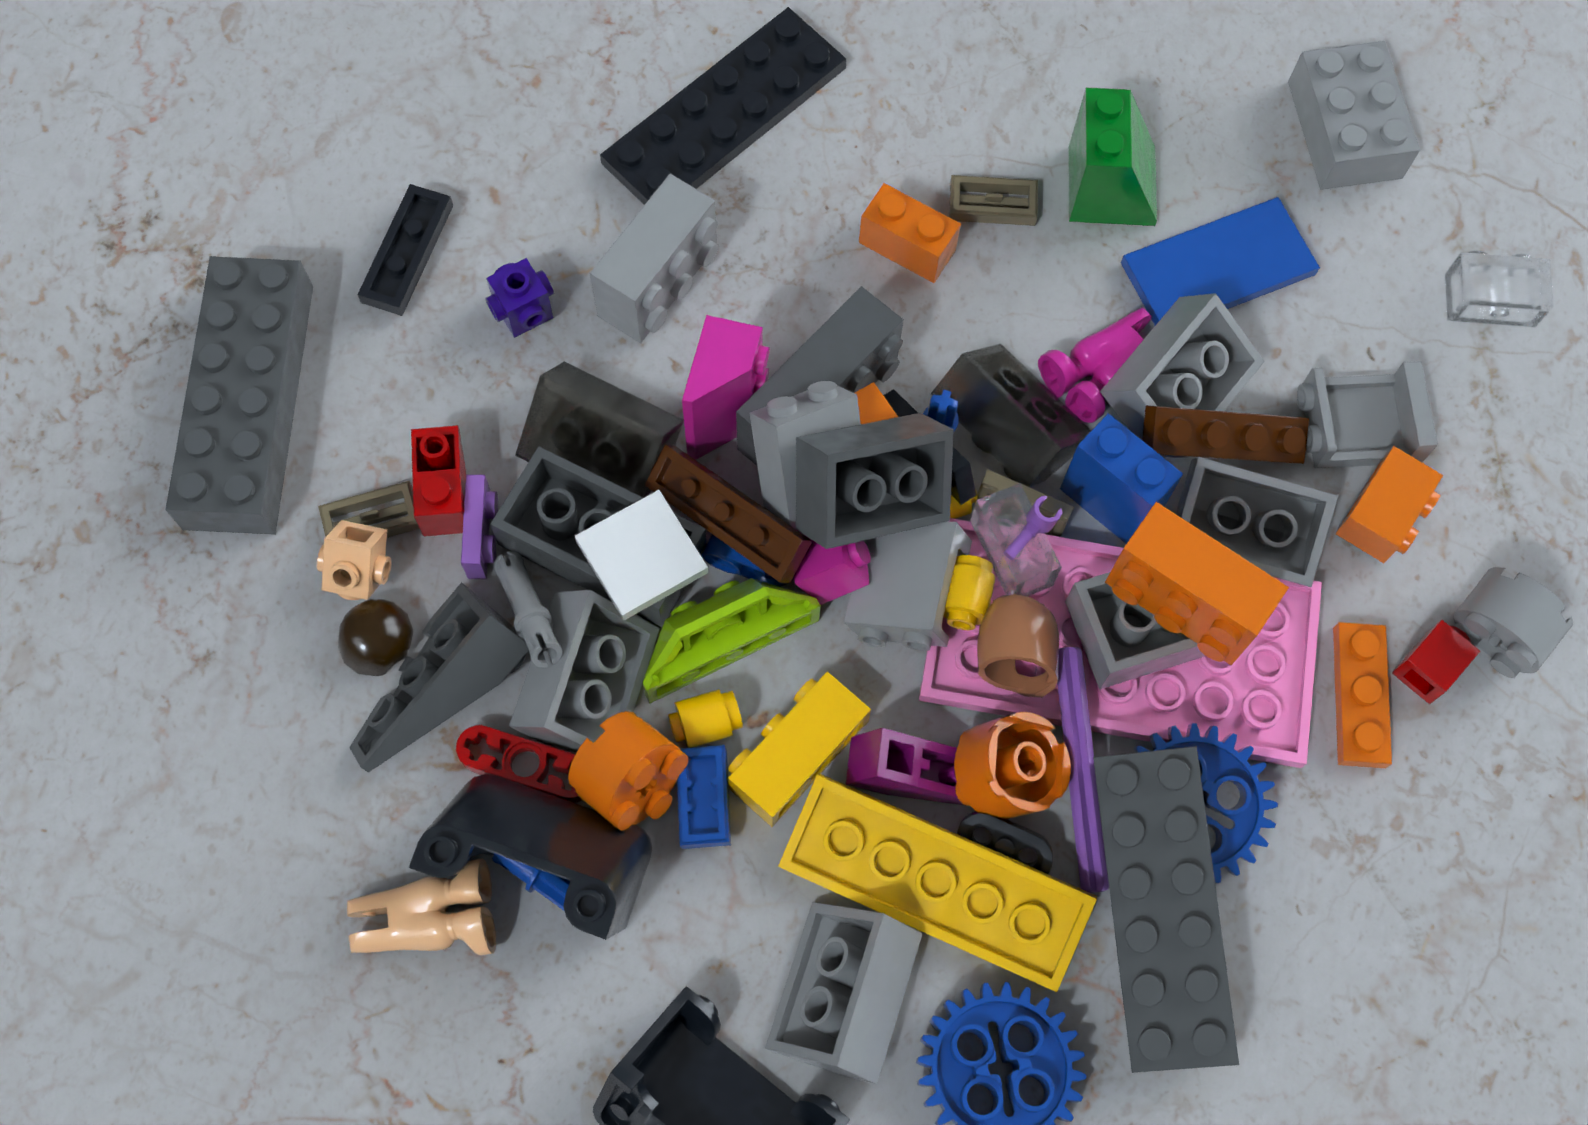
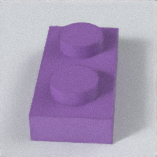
M466 475L461 565L468 579H487L488 563H494L496 559V539L494 535H489L490 519H494L498 512L497 491L490 490L485 475Z

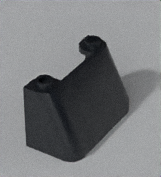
M483 774L475 776L468 781L423 833L417 843L409 868L432 877L446 878L462 871L472 857L480 854L494 855L495 853L570 880L564 900V911L567 919L577 929L606 940L627 927L651 858L652 843L646 831L637 825L632 824L628 829L621 831L593 809L498 775Z
M687 986L610 1072L593 1106V1114L599 1125H847L850 1121L840 1111L838 1105L826 1095L804 1094L797 1102L793 1101L716 1038L721 1027L716 1006L708 998L697 995Z

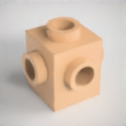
M341 520L324 538V544L318 553L317 570L322 572L321 590L336 593L347 600H368L379 585H384L389 578L391 558L386 556L387 529Z

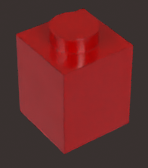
M1441 620L1419 640L1394 669L1392 674L1428 704H1431L1447 692L1481 651L1471 644L1470 638L1464 631Z

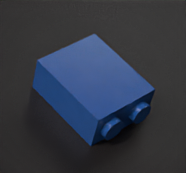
M1108 413L1078 444L1060 490L1127 544L1155 502L1165 507L1183 473Z

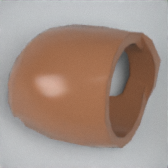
M1022 594L1003 595L993 600L979 628L977 643L978 675L995 687L1028 697L1043 698L1054 690L1058 682L1059 632L1052 612L1044 604ZM1015 660L1032 662L1043 667L1046 671L1044 674L1035 677L1018 674L1015 668Z

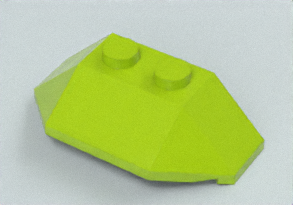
M750 578L742 583L735 580L720 586L713 593V597L699 604L696 601H690L680 605L671 612V617L664 621L643 680L645 696L649 704L818 622L821 606L817 598Z

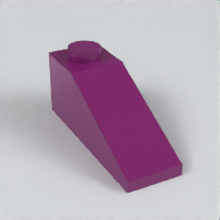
M879 728L851 737L846 785L890 796L964 805L959 801L955 791L957 783L954 769L956 747L886 728Z

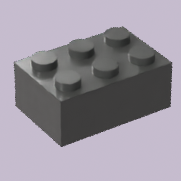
M917 413L796 437V530L825 549L950 521L954 429L926 415Z

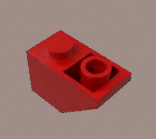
M459 426L411 429L414 518L424 537L463 533L466 469Z

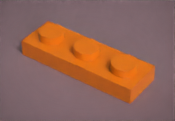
M1338 622L1333 627L1338 765L1386 769L1392 765L1386 625Z

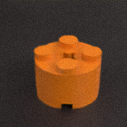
M630 711L617 713L599 725L605 732L594 743L589 738H586L579 747L571 763L568 780L569 784L575 788L576 791L574 792L613 826L624 831L632 824L636 825L645 820L648 816L655 820L666 813L672 803V796L669 793L677 782L679 775L686 768L689 759L678 746L635 713Z
M1016 712L978 724L964 731L960 736L954 760L957 781L955 791L959 801L966 806H971L978 813H985L1002 819L1036 813L1051 807L1050 805L1057 798H1061L1067 790L1071 774L1070 756L1065 743L1059 744L1051 731L1056 728L1047 719L1038 714Z

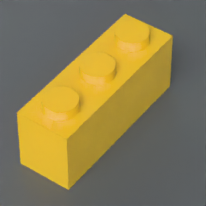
M828 671L818 682L813 678L809 679L796 693L793 700L797 704L786 716H783L781 713L775 715L761 732L765 739L752 752L745 748L728 768V771L732 773L728 777L729 789L771 827L779 821L810 787L817 774H821L851 742V737L856 736L869 722L871 709Z

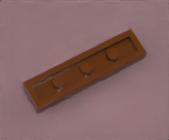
M1146 405L1142 441L1160 455L1304 464L1309 418Z
M665 444L645 483V486L653 492L660 490L667 502L778 582H791L812 543L809 538L676 446Z

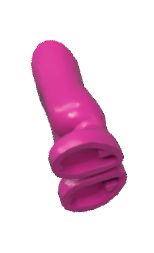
M1141 307L1108 327L1085 337L1076 343L1070 352V357L1059 350L1053 349L1040 356L1038 368L1047 388L1057 398L1067 393L1065 405L1073 416L1084 422L1093 423L1104 415L1106 403L1100 391L1144 340L1139 333L1151 319L1149 312ZM1093 376L1090 381H1082L1075 385L1079 380Z

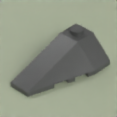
M462 582L424 628L422 633L429 638L415 659L406 657L400 666L399 671L402 674L399 686L394 694H386L380 698L349 747L360 767L368 773L501 684L508 674L515 672L522 665L528 648L526 642L517 635L515 628Z

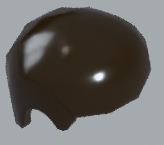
M370 599L351 608L344 616L339 626L338 649L344 664L357 674L382 676L386 674L391 666L401 660H405L411 646L414 630L408 614L394 602L384 599Z

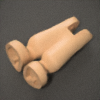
M483 858L468 861L465 868L453 879L428 876L400 887L347 900L348 917H373L387 914L388 928L350 934L348 937L351 953L397 950L438 951L451 947L454 940L460 939L477 955L494 954L496 950V930L493 916L488 908L482 906L457 913H446L450 905H479L491 901L492 883L486 861Z

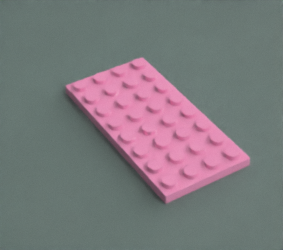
M950 518V522H957L972 540L969 555L984 558L993 564L992 573L996 578L990 605L993 603V600L1003 595L1022 594L1044 604L1054 615L1059 632V649L1078 647L1082 650L1091 731L1151 742L1150 735L1157 733L1165 742H1168V727L1176 725L1183 738L1186 737L1189 724L1197 723L1200 737H1204L1210 726H1217L1218 741L1222 742L1226 736L1234 733L1237 735L1234 747L1236 751L1246 746H1252L1254 750L1249 757L1251 760L1302 768L1307 764L1322 582L1313 581L1312 587L1276 578L1288 586L1289 589L1258 636L1232 665L1225 661L1218 662L1205 656L1099 690L1065 601L1074 583L1111 572L1123 548L1038 533L1013 560H1010L1003 552L1022 530ZM943 617L942 630L949 636L947 647L931 646L930 650L926 652L919 701L1002 716L1016 712H1032L1044 717L1053 725L1062 726L1057 684L1055 689L1043 698L1023 696L989 684L978 675L977 643L980 625H976L974 630H961L948 625L947 618ZM1015 660V668L1018 674L1035 677L1044 674L1046 671L1043 667L1032 662Z

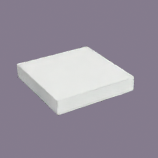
M660 490L653 492L575 535L576 543L623 620L630 618L708 574V566Z

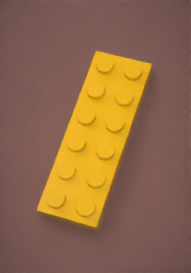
M820 773L817 774L778 867L879 913H884L899 922L1055 992L1058 991L1097 901V896Z

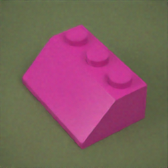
M706 315L682 398L687 454L695 460L737 438L736 411L768 380L769 368H766L770 348L763 346V327Z

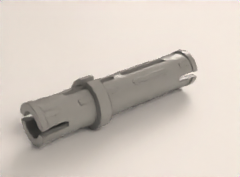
M507 552L511 562V566H507L501 554L495 559L493 566L515 616L513 623L516 633L526 642L531 661L535 666L549 667L543 654L545 651H548L554 665L561 659L563 653L552 631L554 626L552 616L549 610L541 605L522 556L517 552Z

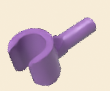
M1041 496L1035 501L1026 515L1027 524L1003 552L1010 560H1013L1038 533L1049 532L1062 515L1061 508L1051 518L1045 517L1040 513L1039 508L1047 496Z

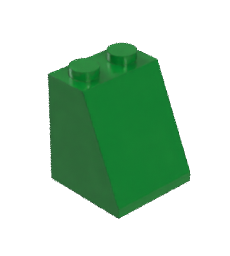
M1086 87L1068 147L1069 222L1155 226L1157 223L1155 145L1131 90Z

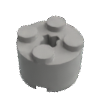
M1493 567L1486 572L1454 613L1455 627L1468 635L1471 644L1492 657L1490 664L1500 674L1509 678H1515L1519 672L1535 673L1573 626L1572 616L1567 620L1563 618L1561 612L1566 606L1553 592L1541 583L1522 573H1518L1514 579L1502 576L1501 574L1506 568Z

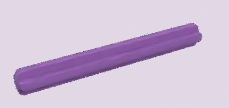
M1065 647L1059 649L1057 685L1063 738L1071 763L1069 790L1080 886L1082 890L1089 893L1103 892L1108 890L1109 882L1093 760L1094 751L1083 656L1080 648Z

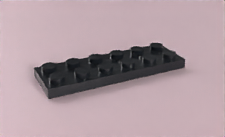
M787 7L601 153V164L644 205L669 174L697 189L845 70L846 58L793 10Z

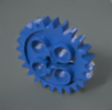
M1197 723L1189 724L1186 737L1184 738L1176 725L1168 727V742H1165L1157 733L1151 734L1150 741L1153 747L1151 751L1197 746L1205 807L1224 815L1234 823L1233 827L1228 829L1206 815L1207 824L1213 828L1216 835L1215 844L1211 848L1215 883H1221L1220 868L1223 867L1232 875H1240L1236 860L1241 858L1254 864L1256 859L1249 849L1251 845L1267 847L1269 844L1258 834L1260 828H1275L1276 823L1263 817L1264 810L1278 807L1277 802L1264 799L1263 792L1270 790L1275 786V783L1272 781H1259L1257 777L1266 768V763L1250 765L1247 760L1254 748L1246 746L1236 751L1234 747L1237 735L1234 733L1226 736L1222 742L1218 741L1217 726H1210L1204 737H1200ZM1140 745L1134 747L1135 753L1149 751ZM1226 781L1233 782L1240 793L1238 803L1231 809L1223 808L1217 800L1218 787Z
M1005 982L1001 986L998 996L993 995L988 983H983L980 988V999L978 1000L975 999L968 989L961 992L962 1008L958 1007L954 1002L947 1000L943 1006L949 1019L945 1020L941 1017L933 1016L929 1021L938 1032V1035H923L920 1039L921 1043L932 1050L931 1055H923L916 1059L917 1064L930 1068V1074L917 1081L918 1086L933 1088L934 1094L923 1103L924 1106L933 1107L940 1105L943 1110L935 1124L943 1125L952 1121L955 1125H1056L1054 1123L1056 1118L1061 1121L1071 1122L1074 1117L1064 1105L1066 1102L1078 1103L1082 1101L1083 1096L1071 1089V1084L1085 1080L1086 1074L1072 1069V1063L1085 1056L1082 1051L1069 1050L1067 1045L1078 1035L1077 1031L1062 1033L1058 1028L1066 1014L1061 1012L1050 1018L1046 1014L1050 999L1045 997L1034 1006L1030 1003L1031 989L1029 987L1024 988L1017 998L1012 997L1009 982ZM990 1022H994L997 1025L1000 1059L1002 1063H1011L1013 1072L1005 1076L1006 1089L1013 1106V1115L1011 1117L1006 1116L1004 1112L1001 1078L997 1074L990 1075L988 1066L996 1062L997 1058L988 1030ZM1012 1025H1023L1031 1032L1033 1045L1029 1052H1019L1010 1045L1008 1032ZM972 1033L981 1040L983 1053L979 1060L969 1061L960 1055L957 1048V1040L961 1034ZM1024 1077L1037 1079L1043 1087L1044 1096L1038 1106L1028 1105L1020 1097L1019 1084ZM974 1085H982L992 1094L993 1106L987 1115H979L973 1112L968 1105L967 1094Z

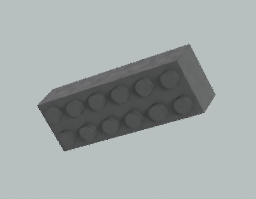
M209 257L165 509L182 530L276 535L313 285L299 260Z
M1197 746L1093 757L1132 1073L1239 1065Z

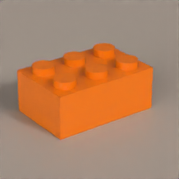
M1155 502L1127 542L1105 581L1106 584L1112 587L1113 593L1120 600L1130 605H1140L1155 615L1156 622L1164 629L1172 633L1181 632L1196 642L1198 649L1205 656L1218 662L1225 661L1229 665H1232L1258 636L1289 589L1288 586L1158 502Z

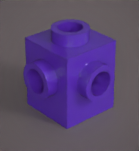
M527 258L517 263L505 264L498 268L493 275L486 278L491 293L490 296L485 298L486 303L497 322L504 320L514 338L554 318L549 296L554 294L551 283L543 270L534 271Z

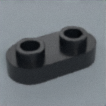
M974 811L965 816L958 827V835L1046 874H1049L1052 868L1053 851L1048 840L1041 834L1008 819ZM978 827H985L991 832L992 838L985 843L978 842L973 836V831ZM1026 847L1034 849L1038 855L1037 859L1032 863L1023 862L1018 855L1021 849Z

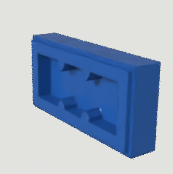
M725 745L680 749L688 756L689 760L686 768L677 779L679 846L682 849L731 846L728 764Z

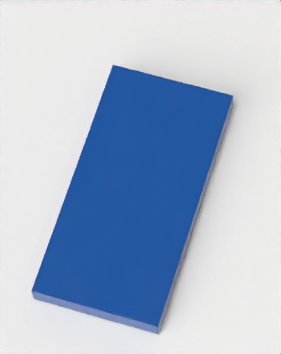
M1279 197L1125 254L1121 260L1122 267L1145 309L1151 315V320L1155 326L1179 297L1216 293L1225 307L1229 309L1315 276L1320 269Z

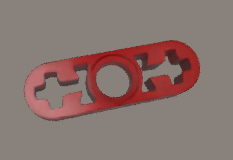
M483 725L471 726L458 737L456 753L464 767L469 771L479 775H498L574 803L582 801L577 793L574 792L576 791L575 788L571 787V790H565V784L559 777L549 774L548 784L542 783L549 771L550 758L555 759L552 764L555 771L569 774L575 754ZM484 738L489 749L503 754L504 744H508L509 747L505 750L502 757V769H496L499 761L496 757L487 754H481L478 761H475L473 754L468 749L470 744L478 745L481 739ZM526 751L535 753L539 757V767L536 772L527 777L516 775L512 770L514 758Z

